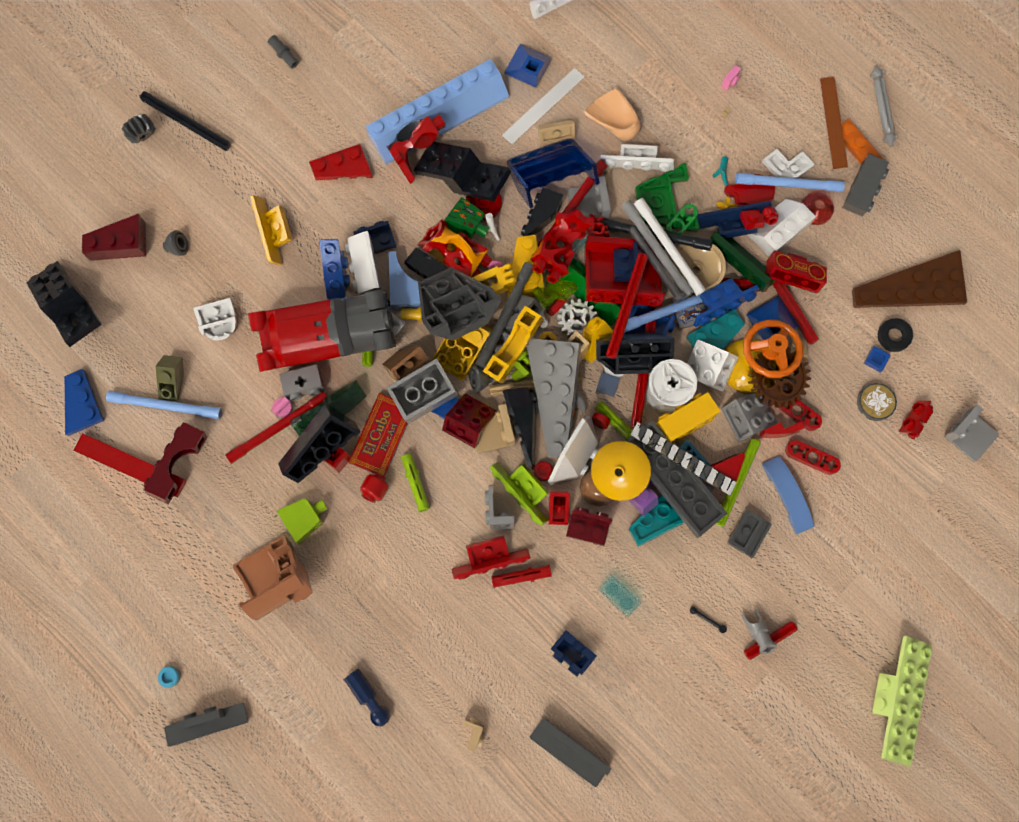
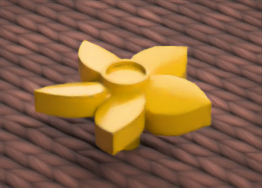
M729 196L725 199L724 203L716 202L720 210L738 207L736 204H730Z

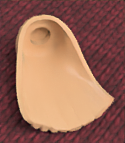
M617 88L596 99L584 112L586 116L607 128L620 140L629 141L639 133V118L628 100Z

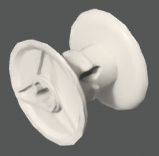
M668 359L661 361L653 368L648 378L646 390L648 403L661 413L668 412L669 414L675 411L677 406L687 405L697 390V378L694 370L681 360Z

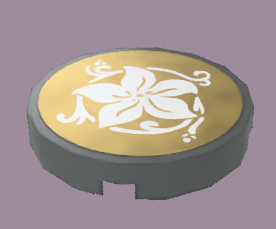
M873 383L867 385L858 394L857 405L859 411L869 420L882 421L893 415L896 410L897 399L891 388L884 384Z

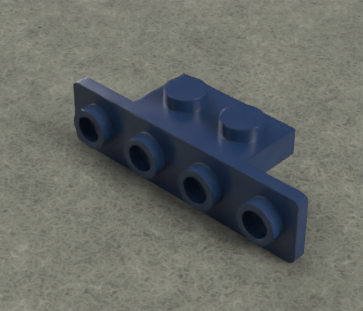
M771 201L698 214L699 228L716 226L719 235L724 239L757 233V228L745 229L740 219L741 211L759 209L760 213H762L764 208L772 207Z

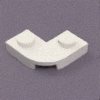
M778 149L774 150L762 161L775 177L800 178L815 165L803 151L788 161Z

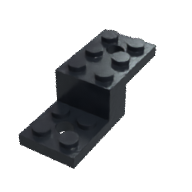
M433 142L426 148L413 169L417 175L443 180L453 193L492 202L496 200L512 172L509 167L481 162L471 148Z
M58 261L49 264L45 270L38 275L32 276L26 282L39 308L55 323L64 342L69 347L102 325L87 298L71 282L63 266Z

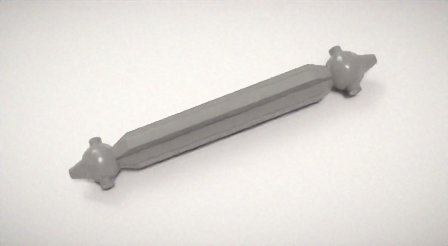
M876 65L870 78L875 79L874 88L883 132L886 134L883 142L893 147L898 135L893 134L894 125L885 80L882 78L885 70L879 69Z

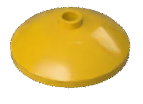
M744 339L732 343L726 349V352L739 357L727 384L738 392L753 394L757 390L751 391L754 384H748L749 381L753 380V377L748 376L753 370L749 368L743 354ZM751 351L753 358H758L757 354L762 351ZM771 360V367L776 369L775 361ZM765 378L764 383L769 387L771 382L768 378Z
M614 441L606 444L596 453L591 465L592 480L596 488L604 496L617 501L630 500L640 495L647 487L651 477L650 461L645 452L637 445L627 441ZM617 468L623 471L621 476L616 474Z

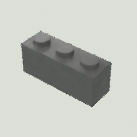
M868 154L860 166L842 208L860 216L870 212L874 205V202H872L874 195L877 196L882 186L879 185L881 179L884 180L889 172V169H887L889 162Z

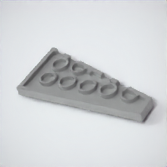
M532 338L527 345L547 454L548 457L559 458L571 438L582 343Z

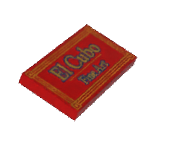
M381 393L378 394L348 462L351 465L374 474H382L383 476L388 471L408 425L391 397Z

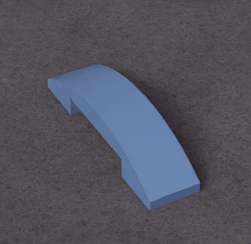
M779 456L762 463L769 480L773 482L789 514L788 519L795 534L797 535L815 527L804 496L782 458Z

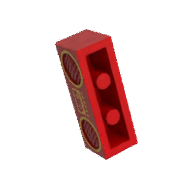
M774 250L767 260L766 275L772 280L816 294L827 283V267L819 265L817 262H808L806 257L790 252L785 254L782 251Z

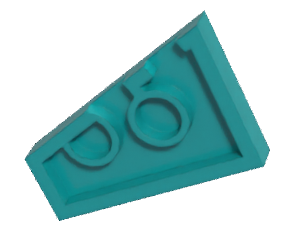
M662 495L658 498V505L645 516L641 515L630 526L628 531L636 545L640 547L684 524V522Z

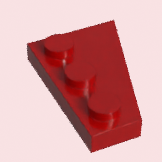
M360 144L309 161L315 180H337L338 178L347 177L350 179H356V177L373 178Z

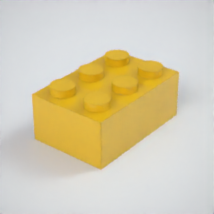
M708 392L704 395L701 393L695 395L687 405H679L672 414L667 412L658 418L657 426L672 444L677 443L710 423L719 415L721 411Z

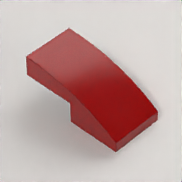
M800 421L784 429L780 422L763 430L759 435L763 438H781L802 431L805 426Z

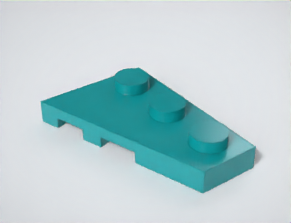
M732 310L687 335L686 338L692 348H694L697 340H701L723 350L745 324L737 311Z

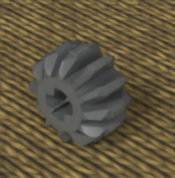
M146 114L133 116L122 127L123 134L131 143L144 141L156 129Z

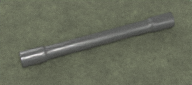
M524 262L517 277V282L485 347L478 357L477 366L484 369L490 361L496 344L524 286L533 272L532 264Z

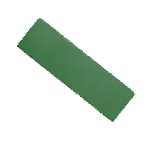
M573 258L568 267L569 273L559 279L558 282L584 303L586 301L585 266ZM589 301L587 304L588 307L593 305L592 311L597 312V315L609 325L616 321L622 304Z

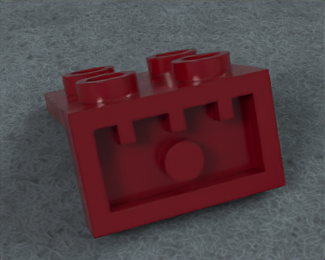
M464 394L445 415L442 431L476 448L482 431L494 418L497 410L468 394Z
M578 507L577 510L573 509L566 537L604 546L608 528L613 519L608 518L609 515L606 513L597 512L596 515L589 513V509Z

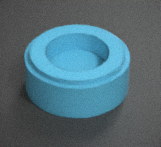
M165 667L158 674V682L163 687H173L180 680V672L175 667Z

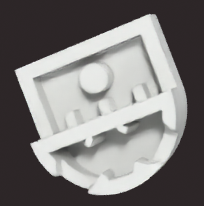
M231 297L193 308L199 324V331L212 340H223L229 337L237 326V315Z

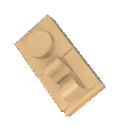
M566 120L564 122L537 126L540 145L575 139L574 121Z

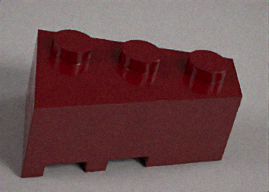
M139 214L86 233L82 235V253L90 261L146 257V222Z

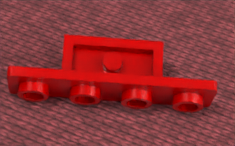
M503 535L466 545L470 564L452 568V574L454 579L462 580L468 578L469 575L476 573L484 574L494 568L503 569L509 564H521L531 557L528 548L509 553Z

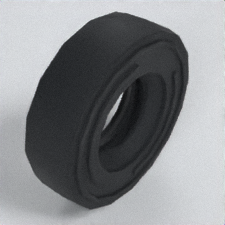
M892 318L885 321L879 327L877 333L878 341L886 350L900 352L911 344L913 330L905 320ZM898 329L902 333V339L898 342L892 341L889 337V330Z

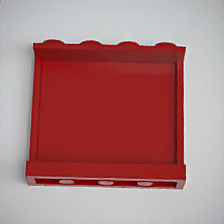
M587 236L584 246L586 301L613 304L623 303L629 282L614 281L613 249H632L633 242H636L635 239ZM647 259L633 305L661 306L665 293L661 292V279Z

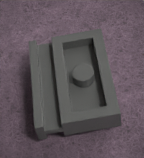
M747 509L727 544L748 555L750 558H754L772 524Z

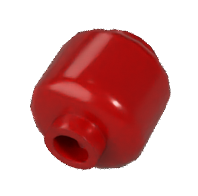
M379 473L367 475L360 487L361 496L372 503L381 501L389 488L388 483L385 481L386 477Z

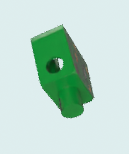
M463 197L459 199L445 218L447 227L457 234L462 232L470 239L476 233L485 238L490 230L489 227L482 224L484 212Z

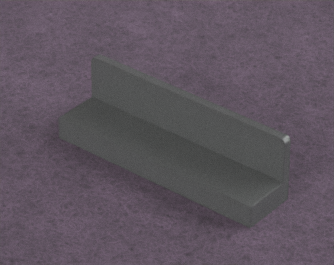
M544 717L530 735L531 740L594 787H597L604 775L607 776L611 771L610 766Z

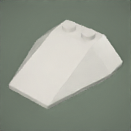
M587 415L581 419L560 454L548 480L549 485L578 479L579 475L584 476L589 468L586 465L590 458L593 460L599 451L596 448L598 440L591 416Z

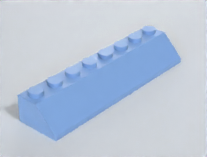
M489 59L367 125L366 130L368 137L387 165L394 161V158L386 146L391 144L399 131L408 124L428 116L432 120L440 114L446 124V127L438 131L439 135H442L509 98V94L500 72L492 60Z

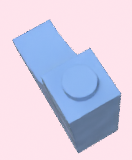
M396 251L389 252L390 306L392 311H399L401 308L421 307L418 282L410 278L402 270L398 263Z

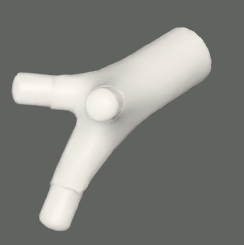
M487 213L485 217L487 227L490 228L489 232H492L496 240L499 241L500 238L496 231L498 225L494 223L493 214Z

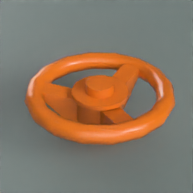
M764 320L755 323L747 331L743 340V354L748 365L757 373L768 378H782L792 374L800 366L803 358V343L798 333L790 325L779 320ZM777 327L781 329L778 334H774L766 340L751 342L753 336L763 328ZM788 334L792 337L796 347V355L789 366L786 355ZM751 351H762V354L767 359L776 360L780 370L772 371L761 367L754 360Z

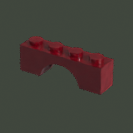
M185 422L176 428L172 442L166 445L162 459L156 462L152 476L148 477L144 483L143 490L148 496L169 505L178 489V486L172 479L173 466L179 458L188 454L199 453L207 439L205 432Z

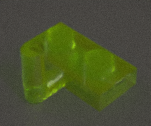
M559 279L554 284L549 282L544 289V293L539 287H535L533 292L544 307H548L555 299L566 301L578 287L573 282Z

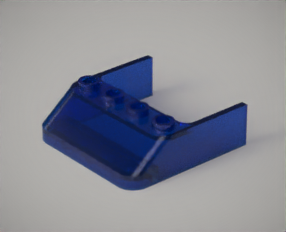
M564 139L515 156L507 161V166L512 171L510 175L515 187L529 208H533L530 194L531 189L547 186L548 183L564 180L565 177L585 172L596 185L600 184L596 163L574 139Z

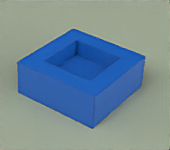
M873 346L863 364L881 373L891 355Z

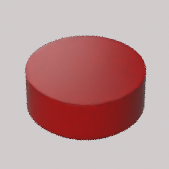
M596 412L592 416L593 424L601 429H607L611 423L610 419L604 414Z
M546 461L538 462L534 467L535 477L540 481L549 480L553 471L552 465Z

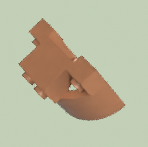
M286 535L281 536L233 565L234 571L239 576L250 597L244 603L241 601L239 606L253 620L261 619L291 600L295 603L304 600L313 593L308 573L295 556L293 545Z

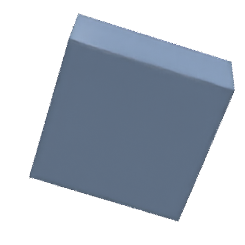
M602 372L596 392L614 397L620 378Z

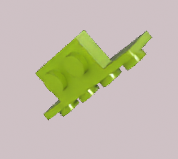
M500 463L492 464L489 467L492 470L493 476L501 480L505 485L506 491L515 496L520 507L530 513L531 519L536 524L542 526L549 521L545 514L537 507V504L550 492L525 464H522L511 476Z

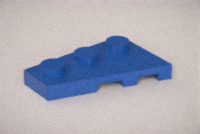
M80 369L64 376L65 435H73L103 422L104 418L86 371Z

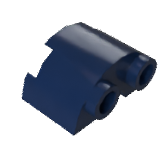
M567 630L564 631L551 648L554 652L552 656L561 664L565 661L570 666L568 670L576 677L579 674L582 675L597 657L595 653L584 646Z

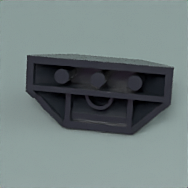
M655 332L624 333L615 359L606 356L612 334L596 340V360L614 374L651 373L653 368L661 361L674 357L675 338Z

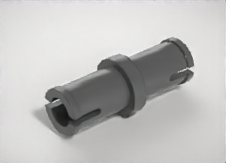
M276 35L268 39L267 43L291 69L299 64V60L290 52V48L284 45Z

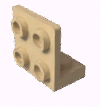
M506 404L498 405V410L495 412L496 415L482 431L479 444L476 447L478 454L515 445V438Z

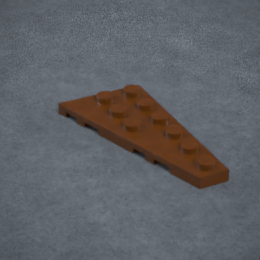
M958 250L853 288V307L965 305L967 303L961 251Z

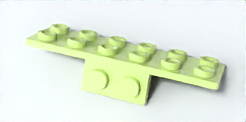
M903 636L896 676L879 673L872 713L888 717L881 758L910 767L914 758V747L925 695L924 690L932 655V645L908 636Z

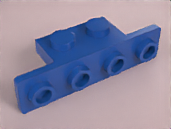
M321 239L319 245L327 300L345 298L347 287L350 286V275L346 274L348 258L344 257V251H340L338 239Z
M730 278L701 293L700 298L709 310L697 315L693 325L695 328L700 325L705 326L713 318L722 317L727 311L739 308L746 301L751 302L756 298L759 286L755 285L742 292L734 280Z

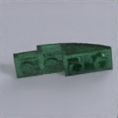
M355 380L325 397L323 403L292 419L290 424L300 436L324 404L346 415L366 397V393L358 381Z

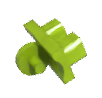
M528 350L522 353L514 365L516 369L511 374V377L516 382L532 375V371L523 363L524 361L527 365L530 364Z

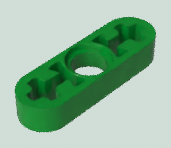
M693 204L684 205L664 228V231L666 232L669 229L670 233L682 235L697 218L698 208ZM686 208H693L694 216H688L686 218V221H689L686 225L685 222L682 219H679L678 217L680 215L682 217L686 215ZM676 221L682 224L680 232L672 230V224Z

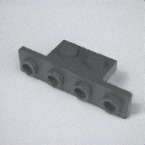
M244 703L218 710L214 706L204 709V714L197 716L196 712L183 716L184 720L165 726L164 731L167 745L171 747L248 723L249 720Z

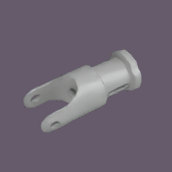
M755 609V614L759 622L754 624L750 623L744 613H742L744 623L753 640H756L760 647V653L766 655L773 652L777 648V644L770 638L769 630L758 610Z

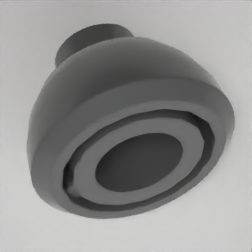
M174 230L167 235L165 242H163V248L166 252H170L173 255L183 256L187 254L189 244L182 232Z
M473 365L469 373L470 385L475 392L485 389L489 383L493 382V378L484 373V369L477 365Z

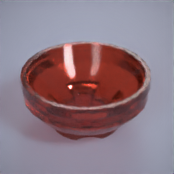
M814 192L807 195L801 202L816 216L811 223L812 225L825 224L833 215L834 204L826 194ZM815 201H822L825 204V208H817Z

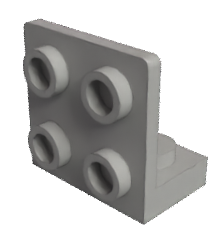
M605 176L597 177L596 184L591 187L576 208L588 218H590L589 214H593L596 218L604 217L609 219L611 208ZM580 187L567 190L569 202Z
M758 392L738 398L721 408L738 442H742L754 434L777 424L767 402L761 403L762 396L755 398Z
M978 404L968 409L944 436L973 462H976L999 436V433L979 416L984 409Z
M488 485L489 491H485L486 506L489 505V510H486V525H490L491 530L514 529V516H510V513H499L498 517H494L493 485Z

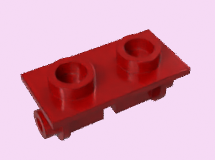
M917 401L912 406V410L907 418L903 421L899 432L909 433L908 437L913 440L918 438L924 428L920 421L927 423L933 414V406L930 405L931 401Z

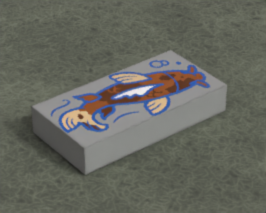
M700 304L675 312L674 315L676 316L678 329L693 327L697 315L709 310L707 306Z

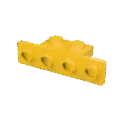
M253 195L250 197L252 209L255 212L256 223L265 248V256L269 263L280 266L283 263L278 248L292 241L284 209L281 206H277L268 211L265 200Z

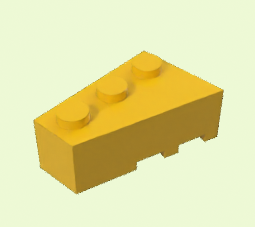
M536 235L517 237L512 262L513 268L511 269L515 275L510 278L516 277L517 280L524 262L533 265L534 262L530 259L538 248ZM532 272L524 286L522 295L529 297L544 295L542 273ZM515 283L508 286L509 290L507 291V300L512 292Z

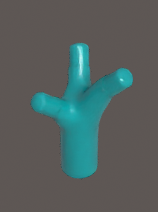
M724 156L721 158L719 169L712 176L715 178L721 174L723 182L727 186L726 170L729 158Z

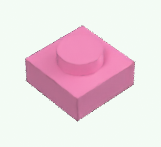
M735 65L725 76L721 87L728 90L731 85L735 86L740 79L739 73L741 68Z

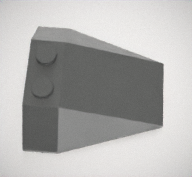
M452 267L418 282L423 324L431 335L450 340L460 338L487 325L501 302L500 297L492 288Z

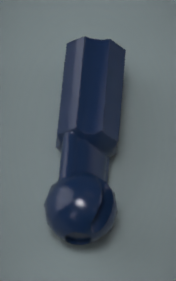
M359 668L343 679L360 705L368 707L371 712V722L375 726H384L389 722V710L384 706H379L375 700L376 692Z

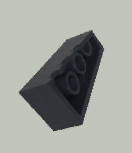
M324 404L279 461L278 465L282 475L297 483L301 482L318 468L317 465L323 460H328L335 450L339 447H344L351 437H356L361 433L355 421Z

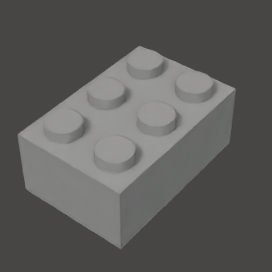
M437 358L387 387L403 419L409 424L459 395Z

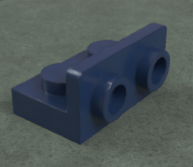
M379 221L372 226L360 227L353 232L354 235L365 231L369 232L374 254L396 248L388 221Z
M633 242L632 249H613L614 281H630L637 256L641 253V249L637 247V242Z

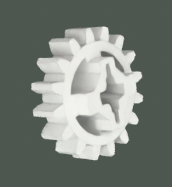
M571 299L570 305L565 303L564 309H559L560 314L557 315V320H559L557 326L562 327L561 333L567 332V338L576 331L573 329H578L577 331L582 335L583 329L587 326L585 319L589 316V319L592 320L597 316V312H592L594 306H587L588 301L582 304L581 299H578L577 303ZM566 314L568 315V318H569V320H567V322H565V315H566Z

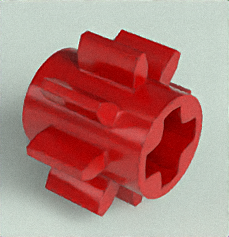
M601 222L593 223L591 229H587V235L609 237L608 225L604 226Z

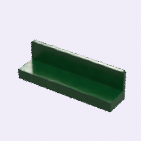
M717 232L711 236L710 240H713V244L720 249L725 260L754 286L758 285L762 293L776 282L766 275V266L733 238L724 239Z

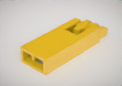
M506 264L502 267L496 266L472 277L492 288L497 295L508 291V286L517 282L516 277L510 278L515 275L514 271H508L513 268L512 264ZM497 277V280L491 281L492 285L489 286L488 281Z

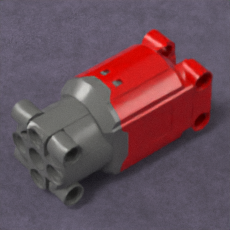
M382 290L365 292V294L248 313L251 331L259 332L262 353L256 354L259 372L396 347L393 318L389 309L386 291Z

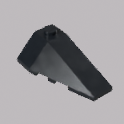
M528 387L503 390L508 411L512 418L516 419L514 428L518 437L522 439L520 445L527 465L530 469H534L536 394L534 391L531 392Z

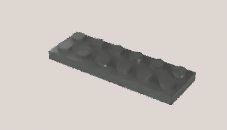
M653 420L645 425L646 428L668 440ZM633 436L626 440L637 445L645 452L651 465L650 480L696 538L701 537L728 514L697 475Z

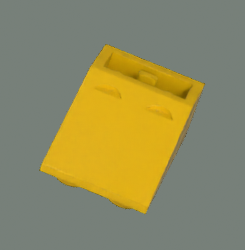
M484 325L455 340L444 338L432 361L437 358L447 372L464 381L471 367L477 362L493 328Z

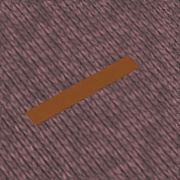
M835 77L820 78L833 169L847 168L848 163Z

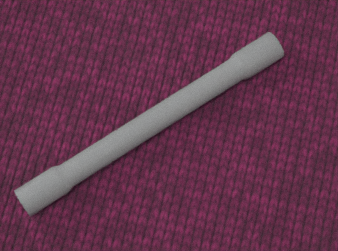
M631 200L625 202L621 206L651 247L675 282L680 293L684 292L686 297L691 295L694 291L679 273L643 221Z

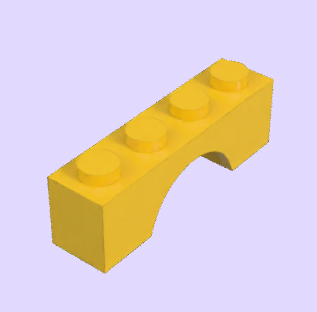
M524 306L514 322L508 339L500 350L492 356L483 372L503 384L543 322V317L527 306Z

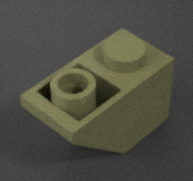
M163 355L155 366L158 398L178 401L184 375L183 357Z

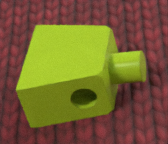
M304 498L276 512L295 542L301 544L323 524L319 514L328 508L322 499L312 505L307 498Z

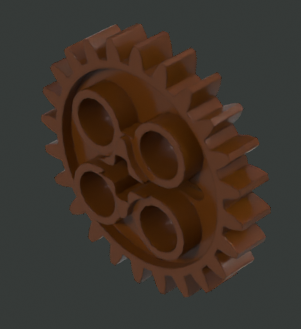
M791 347L786 349L788 366L793 362L796 351L791 353ZM762 352L757 354L758 358H754L761 367L767 370H780L777 363L776 369H773L770 365L771 360L764 357ZM801 362L800 366L794 371L793 376L787 375L782 377L785 379L779 380V378L763 376L749 366L753 372L749 373L748 376L753 377V380L749 381L748 384H754L751 391L757 390L758 393L755 395V398L762 396L761 403L768 400L769 407L775 403V408H779L781 404L784 408L788 407V403L794 405L795 400H802L800 395L807 394L804 388L810 387L806 381L811 380V378L806 376V373H809L811 370L804 368L808 362ZM765 378H768L770 380V387H767L765 385ZM784 384L788 387L787 394L782 389Z

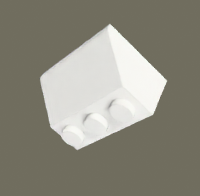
M784 199L775 207L779 215L778 221L773 225L765 223L763 228H757V233L748 234L747 236L768 257L771 256L774 250L781 251L807 229L816 218L804 204Z
M365 231L347 238L348 243L345 244L347 255H351L352 262H349L350 272L355 275V280L352 281L354 291H358V294L362 295L365 292L381 290L369 232Z

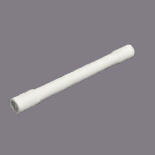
M644 198L637 200L634 206L656 234L686 278L695 295H701L706 289L699 278L690 269L653 215Z

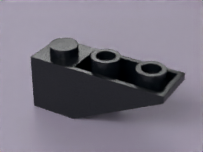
M543 187L541 193L536 194L534 199L536 205L534 209H530L527 217L529 219L528 224L523 225L521 235H536L551 223L560 210L563 194Z

